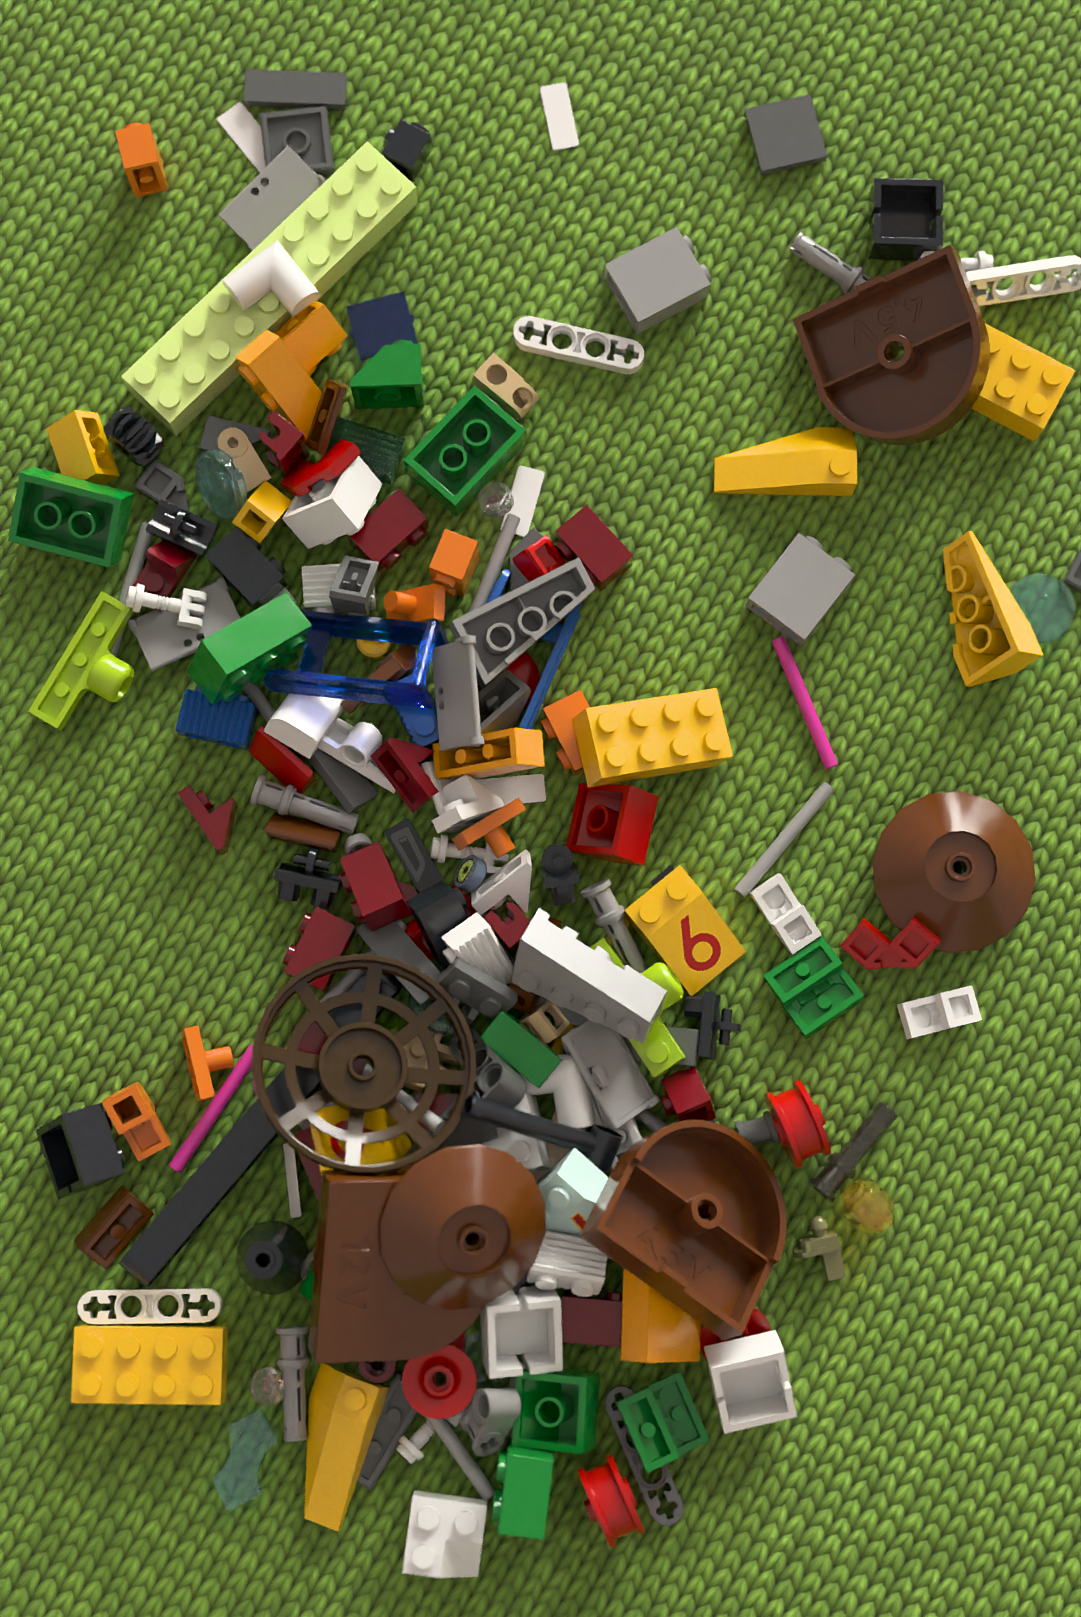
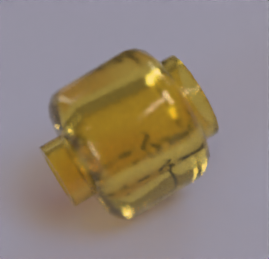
M857 1179L850 1183L840 1196L842 1201L840 1211L860 1233L870 1234L875 1231L881 1233L893 1222L892 1213L895 1203L891 1196L874 1180L862 1181Z

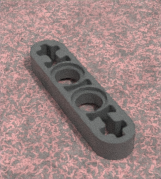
M625 1385L614 1386L605 1397L608 1415L652 1517L661 1525H673L680 1520L683 1514V1503L666 1464L661 1466L662 1475L656 1482L649 1483L641 1477L642 1463L636 1449L626 1442V1433L628 1431L625 1424L619 1427L617 1421L623 1420L618 1408L613 1409L611 1407V1404L616 1401L614 1396L616 1393L621 1392L626 1397L634 1393V1391ZM666 1482L669 1483L670 1488L663 1489L664 1494L669 1502L675 1501L677 1504L672 1508L673 1515L670 1517H666L664 1512H656V1509L661 1506L656 1493L651 1497L647 1493L649 1490L661 1488Z

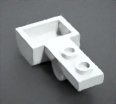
M305 674L301 676L268 721L264 732L309 759L316 749L319 748L394 794L396 790L370 757L382 745L383 738L380 731L372 724L366 722H359L355 726H351L339 717L344 710L340 703L347 694L316 675Z

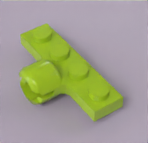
M101 591L28 712L62 731L80 699L87 691H92L109 702L119 701L130 688L135 672L132 666L115 657L111 651L114 643L133 614L132 608L126 607L122 602Z
M602 938L589 947L594 950L599 946L610 953L609 956L614 964L620 968L624 966L606 938ZM657 962L641 974L667 990L661 1011L644 1043L628 1038L654 1078H658L686 1058L661 1019L663 1011L683 997L684 991L672 970L667 965Z

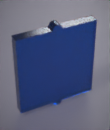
M404 292L346 306L352 328L350 336L355 339L361 361L372 358L384 345H392L393 342L398 340H409L413 344H418L413 327L414 315L409 312Z

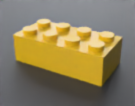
M985 324L990 342L989 369L983 389L971 409L1035 442L1044 430L1075 370Z
M717 688L585 708L572 719L588 788L716 767L733 757Z
M99 1324L75 1326L71 1403L221 1405L226 1401L229 1326Z

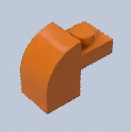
M135 1082L103 1099L102 1104L119 1135L124 1134L138 1162L171 1145L172 1142L155 1112L154 1104L139 1082Z

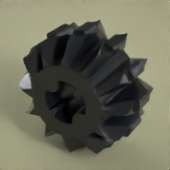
M121 408L108 419L109 422L103 427L107 439L112 442L113 446L126 456L129 461H133L139 466H146L150 461H153L164 447L161 435L155 430V427L132 408Z

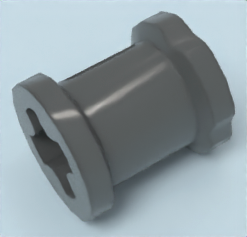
M769 1111L763 1112L761 1117L743 1123L740 1120L734 1121L736 1132L753 1146L768 1141L773 1143L779 1142L776 1133L777 1129L775 1130Z

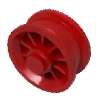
M800 1080L793 1082L792 1089L775 1096L772 1092L764 1094L768 1111L772 1116V1123L775 1130L777 1129L778 1139L796 1169L802 1167V1160L819 1153H822L824 1157L831 1154L829 1141L823 1127L825 1125L823 1114L817 1104L814 1105Z
M611 1454L606 1456L607 1463L587 1472L582 1467L578 1469V1473L589 1498L583 1501L591 1522L598 1520L610 1548L616 1546V1539L634 1531L641 1535L645 1533V1530L635 1507L638 1505L626 1477L622 1478Z

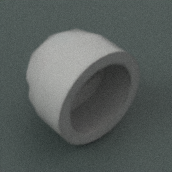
M363 833L350 835L345 841L344 849L346 856L356 852V845L361 844L362 848L371 845V839Z

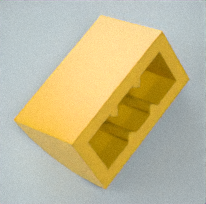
M74 410L46 428L62 475L101 485L120 476L98 413Z

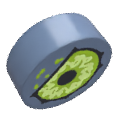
M475 855L466 857L455 873V885L466 892H472L477 889L485 878L487 871L486 862Z

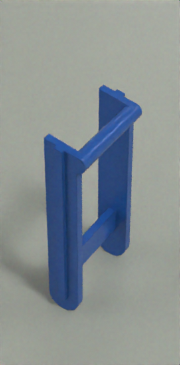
M504 569L500 579L496 580L487 603L504 595L512 571ZM583 602L568 614L564 625L557 623L540 638L555 646L519 728H532L581 616L579 611Z

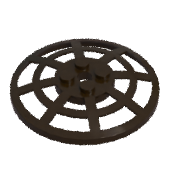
M352 954L333 957L308 967L296 974L277 992L266 1007L257 1027L252 1048V1076L255 1093L263 1113L273 1129L291 1148L308 1160L328 1169L350 1174H380L396 1171L415 1164L433 1153L450 1137L463 1118L462 1107L465 1099L473 1093L476 1078V1053L472 1034L463 1013L453 998L437 981L418 968L400 960L380 955ZM354 969L367 970L364 992L343 993L320 1002L309 986V983L335 972ZM382 972L411 982L427 993L435 1002L417 1016L401 1002L379 994ZM296 993L308 1010V1013L303 1016L295 1027L288 1041L287 1049L265 1044L267 1033L275 1016L286 1001ZM362 1004L360 1022L351 1023L341 1028L337 1026L328 1013L342 1006ZM377 1006L395 1013L408 1024L396 1034H392L386 1028L375 1024ZM444 1013L451 1022L459 1041L462 1070H440L437 1046L427 1027ZM314 1022L318 1024L328 1038L321 1049L320 1055L298 1051L304 1034ZM416 1036L420 1038L425 1049L428 1069L408 1067L407 1056L403 1047ZM263 1059L285 1064L286 1084L296 1108L281 1118L273 1110L265 1089L262 1071ZM356 1059H366L371 1063L373 1071L367 1076H360L353 1070L352 1063ZM296 1067L317 1070L322 1089L307 1100L304 1099L299 1088ZM405 1082L426 1084L421 1101L414 1111L409 1114L396 1099ZM438 1085L461 1086L459 1098L451 1116L442 1129L432 1138L417 1122L431 1106ZM331 1101L349 1110L347 1130L329 1124L319 1117L316 1112ZM384 1108L397 1123L381 1131L363 1133L365 1112ZM307 1120L324 1134L337 1140L345 1141V1162L330 1159L313 1151L297 1140L289 1130ZM405 1132L420 1147L413 1153L390 1162L360 1164L361 1144L384 1142L398 1137Z

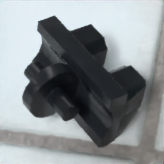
M160 499L156 512L145 530L151 535L204 558L219 527L209 520Z
M555 843L549 845L542 854L543 867H540L544 888L551 889L554 906L575 903L573 884L581 882L579 871L575 862H573L572 852L563 844Z
M311 847L308 856L296 853L294 864L297 865L282 862L280 867L276 868L274 880L279 881V899L297 901L301 886L314 888L311 905L324 909H329L343 883L339 874L325 872L329 871L331 861L320 859L319 848Z
M704 991V996L686 997L684 1016L701 1018L698 1056L703 1059L715 1060L718 1031H720L719 1045L729 1046L730 1032L741 1033V1025L731 1023L732 1009H722L721 1022H719L721 995H716L715 992Z

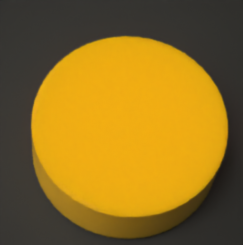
M370 623L363 626L357 634V646L364 657L378 660L390 652L392 638L385 626L379 623Z

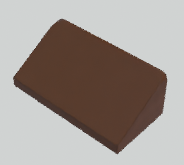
M327 379L306 441L308 447L322 455L329 451L349 390V385Z
M278 812L272 815L265 828V833L270 839L309 848L317 847L319 850L331 853L338 851L342 831L296 816H282Z
M122 1185L77 1235L74 1242L79 1250L104 1269H107L155 1213Z

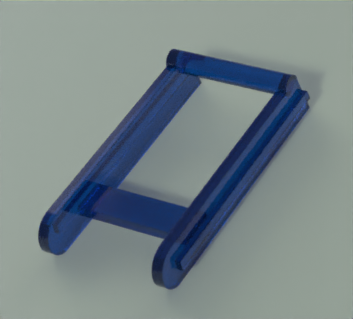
M301 610L312 626L308 632L309 636L298 671L270 669L264 677L265 686L272 691L280 693L433 709L434 702L425 683L434 648L449 644V641L446 637L445 629L435 619H428L424 623ZM331 637L419 645L420 648L411 683L321 674Z

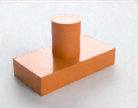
M434 583L399 592L389 591L385 595L383 602L384 608L387 610L386 628L398 631L444 621L445 586Z
M518 797L462 831L451 840L458 851L484 836L498 859L516 848L502 825L525 811L526 808Z
M199 1026L184 1028L180 1035L196 1103L211 1100L215 1094L210 1072L234 1067L231 1049L229 1046L204 1052Z

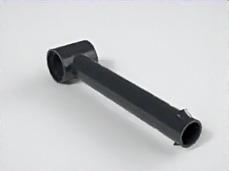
M469 1095L465 1099L462 1107L464 1117L572 1150L575 1147L602 1171H610L623 1140L621 1134L601 1125L593 1124L591 1131L587 1132L511 1107L495 1104L492 1101Z

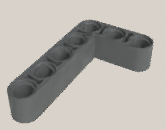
M468 1025L476 1053V1078L472 1095L492 1101L495 1104L515 1108L525 1096L527 1089L525 1080L515 1068L480 1039L482 1033ZM454 1033L450 1041V1049L462 1065L459 1041ZM459 1096L439 1117L444 1122H447L451 1116ZM463 1116L450 1137L433 1153L445 1147L472 1144L482 1145L497 1127ZM430 1129L426 1131L432 1138L436 1135ZM415 1143L404 1156L413 1153L420 1147Z

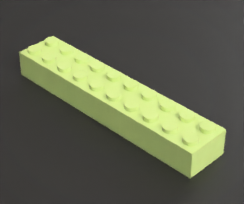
M366 142L228 275L275 241H278L318 290L320 296H322L418 204L416 186L369 142ZM221 280L121 377L128 391L177 436L240 375L236 369L240 363L235 357L263 331L267 329L274 333L292 315L272 291L244 311L225 288Z

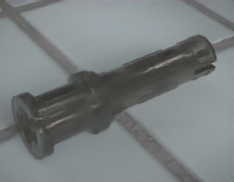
M879 1102L845 1146L838 1153L834 1152L827 1157L828 1163L816 1178L811 1177L808 1180L809 1185L822 1197L833 1203L836 1200L835 1194L848 1178L853 1179L856 1176V1166L880 1139L886 1129L898 1118V1115L886 1104Z

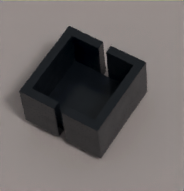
M874 178L868 195V224H870L868 229V259L917 261L925 251H938L942 249L943 216L940 215L943 211V180Z
M102 1103L62 1114L36 1129L58 1199L98 1187L125 1173L123 1169V1154L120 1148L115 1145L111 1133L112 1121L108 1113L104 1111Z

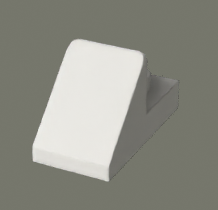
M463 775L443 787V792L449 804L442 807L444 814L433 819L432 822L437 833H441L481 820L505 805L501 798L471 776Z
M525 849L471 892V905L480 915L488 909L495 910L500 907L508 894L525 913L528 912L532 871L530 853Z

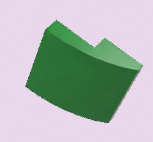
M822 936L763 975L768 986L806 1040L865 1000L863 993L844 970L841 960Z
M680 1371L661 1378L615 1402L645 1473L680 1458L681 1454L710 1441Z

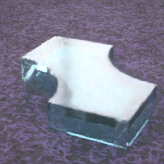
M262 1408L228 1426L231 1438V1453L225 1467L212 1478L228 1512L263 1493L259 1483L260 1464L265 1453L278 1442V1439Z

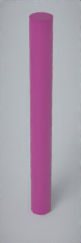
M784 636L776 638L772 641L773 647L825 770L838 765L787 641Z
M252 1044L248 1046L170 1162L169 1166L177 1172H182L252 1068Z

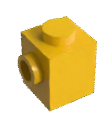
M265 480L246 501L232 523L260 544L278 524L292 500Z

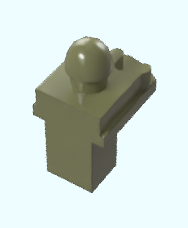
M815 1216L810 1222V1231L813 1234L798 1237L800 1246L793 1249L794 1257L804 1259L820 1255L824 1275L828 1281L844 1278L846 1274L838 1235L833 1229L827 1230L828 1224L823 1217Z

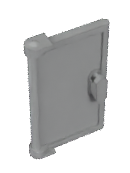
M287 146L218 216L248 245L249 250L252 252L326 180L321 175L318 176Z
M223 576L218 578L216 582L197 590L207 594L206 602L198 603L192 601L194 604L205 607L204 615L202 616L190 614L191 617L203 620L201 629L178 626V613L164 611V609L161 612L155 609L135 619L132 617L128 620V627L132 630L135 638L137 637L152 672L196 652L201 640L240 619L230 597L231 593L227 586L228 582L224 580Z
M463 636L456 638V642L432 648L440 751H448L465 746L478 747L485 744L484 737L481 736L474 652L476 636Z
M586 1020L561 1037L613 1130L619 1128L643 1110L652 1108L660 1102L658 1095L653 1093L622 1035L618 1031L600 1023Z

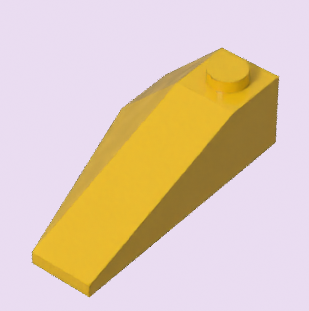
M817 427L714 458V493L852 496L857 486V447L853 430L849 428Z
M968 531L943 549L946 587L951 592L953 612L949 613L950 624L955 626L956 644L952 645L953 656L965 686L972 687L1018 673L1042 657V650L1029 621L974 533Z
M328 1363L320 1364L309 1395L304 1518L339 1532L390 1387L381 1383L369 1382L363 1376Z

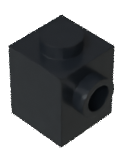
M401 119L395 129L391 128L386 134L383 142L384 150L382 151V156L409 181L414 182L432 150L431 134L421 124L411 122L410 124Z

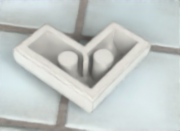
M275 241L222 280L225 288L244 311L271 291L292 317L321 297L318 290L278 241Z
M570 1053L558 1055L563 1061L540 1088H537L519 1073L526 1082V1094L531 1096L554 1094L558 1123L574 1128L596 1124L591 1090Z

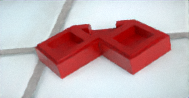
M340 439L317 463L303 460L279 484L287 493L303 496L311 492L312 486L320 479L329 482L337 478L360 455L361 451L353 442Z
M915 916L892 941L863 918L841 943L840 947L867 970L885 967L911 969L918 968L940 944L942 939Z

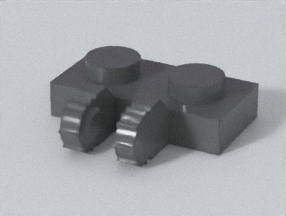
M457 957L439 975L437 980L439 985L453 998L457 1005L460 1001L467 1004V1007L461 1012L468 1025L474 1021L479 1012L495 1020L502 1011H509L516 1004L518 997L516 991L460 957Z

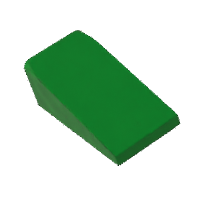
M502 1011L480 1037L488 1047L537 1088L544 1084L563 1061L515 1016L506 1011Z

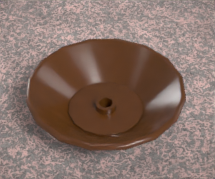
M962 791L928 794L901 808L881 832L872 862L876 896L891 923L899 930H902L915 916L942 939L935 949L946 953L981 950L1007 936L1027 912L1036 881L1032 848L1017 821L991 800ZM955 862H959L964 866L963 874H956L954 872L953 864Z
M480 1144L445 1147L416 1162L392 1188L380 1219L381 1256L393 1281L419 1303L449 1311L480 1307L511 1291L534 1265L546 1234L545 1200L533 1174L509 1153ZM470 1232H476L473 1240L465 1241L466 1236Z

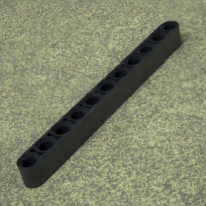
M367 971L348 993L364 992ZM382 972L379 994L394 999L403 988V985L394 975ZM362 1004L342 1006L334 1009L329 1015L339 1028L351 1023L360 1022ZM377 1006L375 1020L385 1010L384 1008ZM296 1067L298 1085L304 1099L307 1100L320 1087L317 1070ZM283 1068L266 1088L273 1110L279 1118L296 1108L287 1088ZM258 1099L120 1260L119 1265L146 1288L158 1278L278 1136V1133L273 1129L263 1113Z

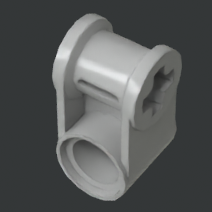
M513 1387L476 1390L459 1423L462 1430L469 1433L473 1441L472 1449L477 1456H488L496 1452L503 1445L505 1437L521 1412L519 1393Z

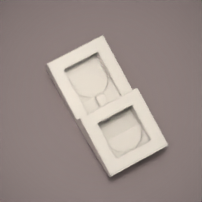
M777 873L749 892L763 916L791 954L796 953L822 935L804 905L798 902L781 874Z
M972 985L897 1005L906 1040L982 1020Z

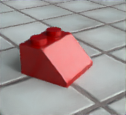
M579 783L566 846L571 850L572 854L619 864L644 865L659 796L632 785L607 784L588 788L587 783Z

